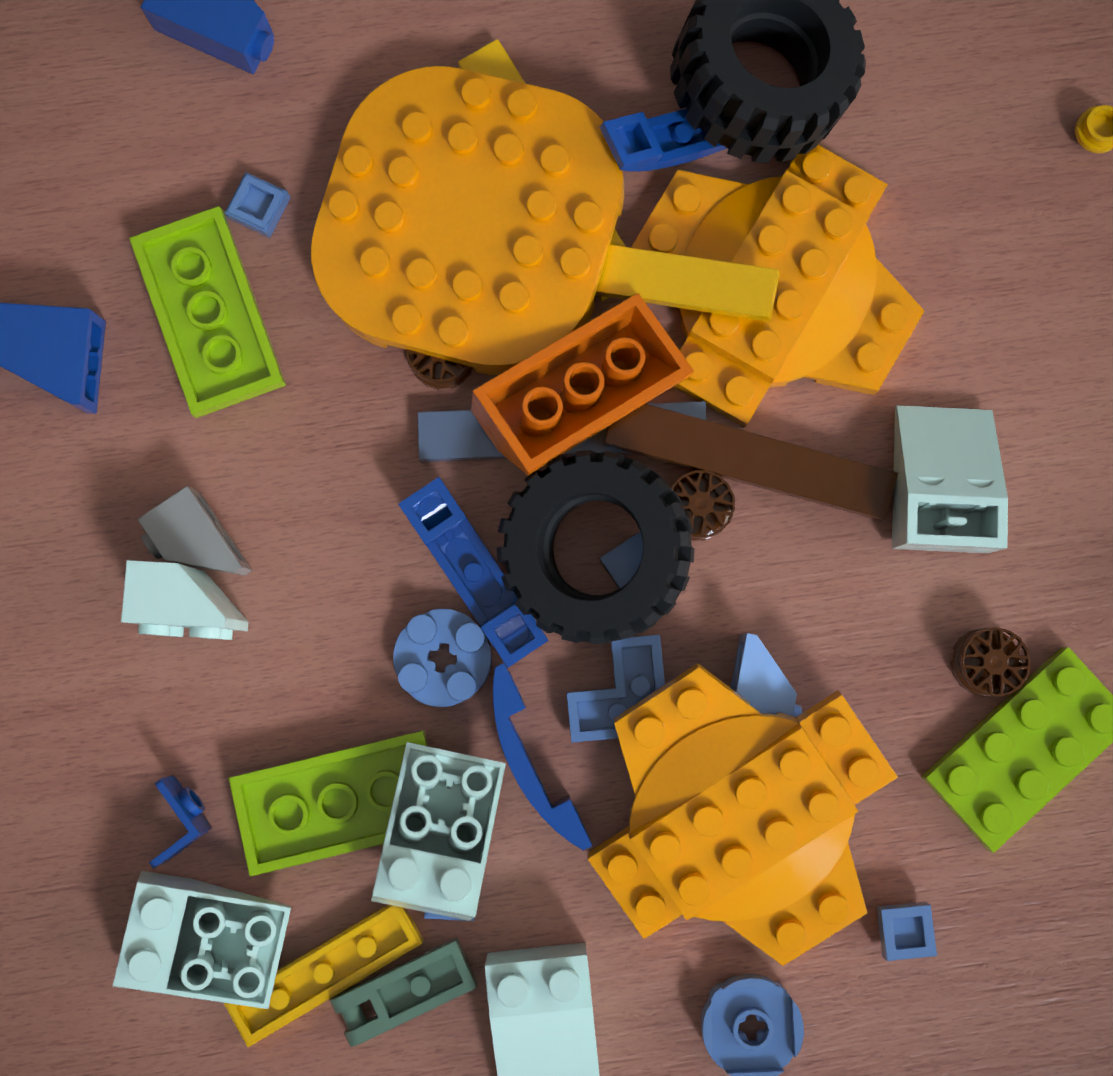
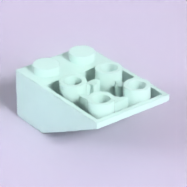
M895 406L893 472L898 474L893 490L892 549L987 554L1006 549L1008 538V495L993 410Z
M407 742L371 901L467 921L476 917L506 763Z
M142 870L137 881L113 986L268 1009L291 906L191 878Z

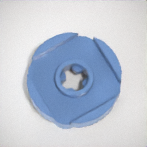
M435 609L413 617L401 631L394 647L393 664L400 686L417 701L434 707H449L471 698L485 684L491 669L492 652L483 630L469 616L455 610ZM440 644H449V653L457 655V661L455 665H447L445 672L436 671V663L429 661L430 652L438 651Z
M741 974L729 978L724 983L715 985L709 992L708 1000L701 1014V1035L706 1050L716 1064L730 1076H778L784 1072L783 1067L791 1061L792 1057L796 1058L802 1047L804 1025L799 1008L781 984L766 976ZM748 1015H755L758 1021L765 1022V1030L757 1031L755 1040H747L745 1032L738 1031L739 1024L745 1022Z

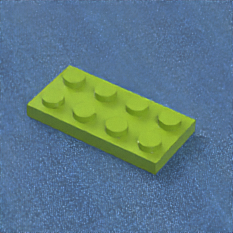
M220 206L129 238L192 416L199 418L287 386L227 218Z
M1061 647L1026 679L1021 688L1006 697L921 777L985 849L995 853L1113 743V695L1069 647Z
M425 730L230 777L229 782L249 876L384 844L406 744L409 742L428 746Z

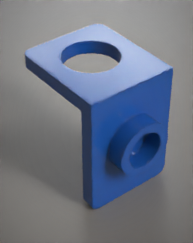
M174 775L161 778L155 785L189 833L150 861L149 864L153 869L171 860L212 829L202 814L205 807L199 796L190 787L183 788Z

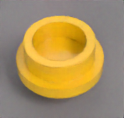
M1112 106L1090 107L1078 118L1075 124V136L1079 144L1087 151L1105 153L1113 149Z

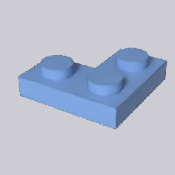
M660 635L629 637L611 642L615 688L567 693L571 743L618 738L614 718L665 685Z

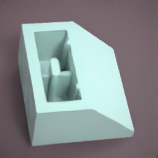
M126 561L121 622L139 624L138 634L183 637L184 628H189V637L232 640L233 631H248V620L205 571L179 563Z

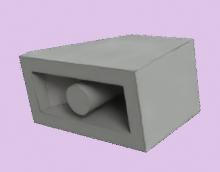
M186 486L138 519L146 533L141 535V539L149 552L158 560L163 557L164 560L173 563L242 576L253 571L202 494L189 486Z

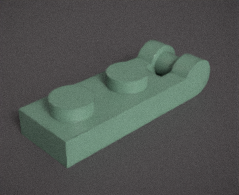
M456 937L369 980L351 986L329 1000L335 1014L341 1013L347 1029L344 1031L349 1046L354 1047L477 988L478 983ZM370 999L377 1015L366 1019L359 1004Z

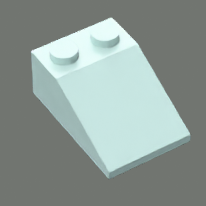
M586 942L487 953L485 974L497 1076H599Z

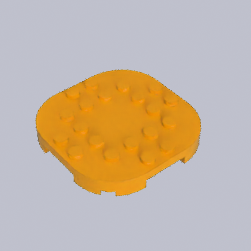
M446 66L423 67L399 74L384 82L362 101L346 127L314 227L311 244L312 268L316 283L325 301L352 332L376 346L386 349L387 345L405 350L409 349L428 356L474 367L477 373L500 375L588 323L595 307L594 297L617 218L621 216L624 204L623 171L619 169L599 128L604 121L587 105L567 94L460 68Z

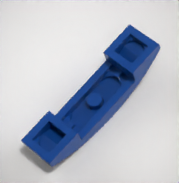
M687 108L646 119L644 112H639L604 121L599 127L619 169L622 171L639 172L672 167L727 149L719 143L714 147L704 140L706 133L700 127L696 130L693 129L685 118L688 113Z
M440 477L398 504L479 623L507 668L549 641L543 631L535 626V619L531 615H523L515 605L518 598L514 591L506 590L501 578L504 576V573Z
M505 663L495 667L493 680L495 722L500 743L512 774L531 805L557 833L581 850L591 847V839L570 796L553 804L551 803L510 718L511 715L526 708L525 702Z

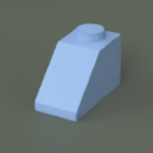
M750 633L740 634L730 688L745 698L760 713L776 715L777 712L793 717L802 714L801 705L795 704L797 693L759 637Z

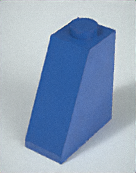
M144 0L140 7L155 31L254 75L260 62L268 59L273 49V31L265 13L254 0Z
M0 303V367L86 413L97 414L106 321L88 308Z

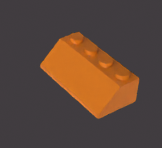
M639 293L474 389L472 391L471 412L496 449L528 476L554 458L564 454L693 375L694 370Z

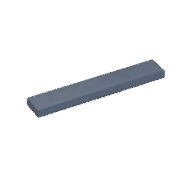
M706 402L649 404L706 420ZM471 410L418 412L420 462L507 459L493 445ZM606 427L562 455L572 457L576 455V451L593 450L596 453L610 451L622 455L634 453L603 445L608 429Z

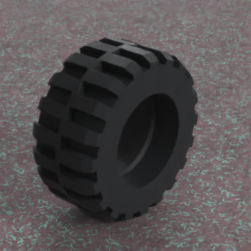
M696 0L675 42L672 52L674 60L670 66L671 81L674 85H677L673 93L680 108H687L688 113L685 116L694 130L700 127L706 133L704 140L714 147L719 143L729 149L727 154L739 159L744 154L750 155L753 162L769 163L773 156L776 157V161L784 162L794 159L798 153L806 154L816 148L820 141L827 137L856 98L862 86L860 79L865 74L866 59L865 55L861 54L865 45L861 30H854L853 26L857 21L850 7L843 8L839 3L840 0ZM750 41L775 49L792 65L800 86L783 88L759 80L741 64L732 44Z
M593 450L576 451L575 456L568 458L560 455L548 462L549 467L542 472L536 470L524 479L528 484L521 493L514 491L507 502L513 508L508 519L501 518L498 532L505 533L504 547H497V560L500 563H505L507 574L501 577L507 591H514L518 600L515 602V605L523 615H531L537 620L535 626L547 633L554 632L561 635L562 640L574 643L591 642V644H603L626 639L644 632L654 626L661 617L667 615L677 604L675 602L681 591H685L690 579L688 572L691 562L694 563L695 548L692 547L691 534L693 529L691 521L687 518L683 509L684 504L678 494L667 484V481L637 460H632L615 452L596 453ZM590 501H607L626 510L637 523L643 541L642 559L634 576L620 589L603 595L586 594L571 587L560 575L554 559V539L561 521L574 507Z

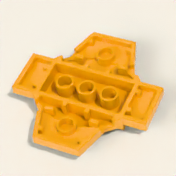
M817 145L816 148L806 154L798 153L783 176L771 177L751 184L677 170L631 248L779 269L780 275L770 322L679 308L680 324L686 338L680 352L693 368L694 373L674 387L699 402H706V406L744 428L749 423L769 388L784 386L788 382L796 381L803 377L814 379L815 383L875 395L881 388L925 311L876 258L872 237L866 225L870 218L869 216L888 184L820 145Z
M697 663L614 718V725L635 798L630 808L629 826L588 852V861L643 939L683 915L686 921L692 917L711 921H723L784 966L867 914L848 843L855 814L859 812L855 805L898 778V776L839 690L797 717L777 712L776 715L760 713L745 698Z

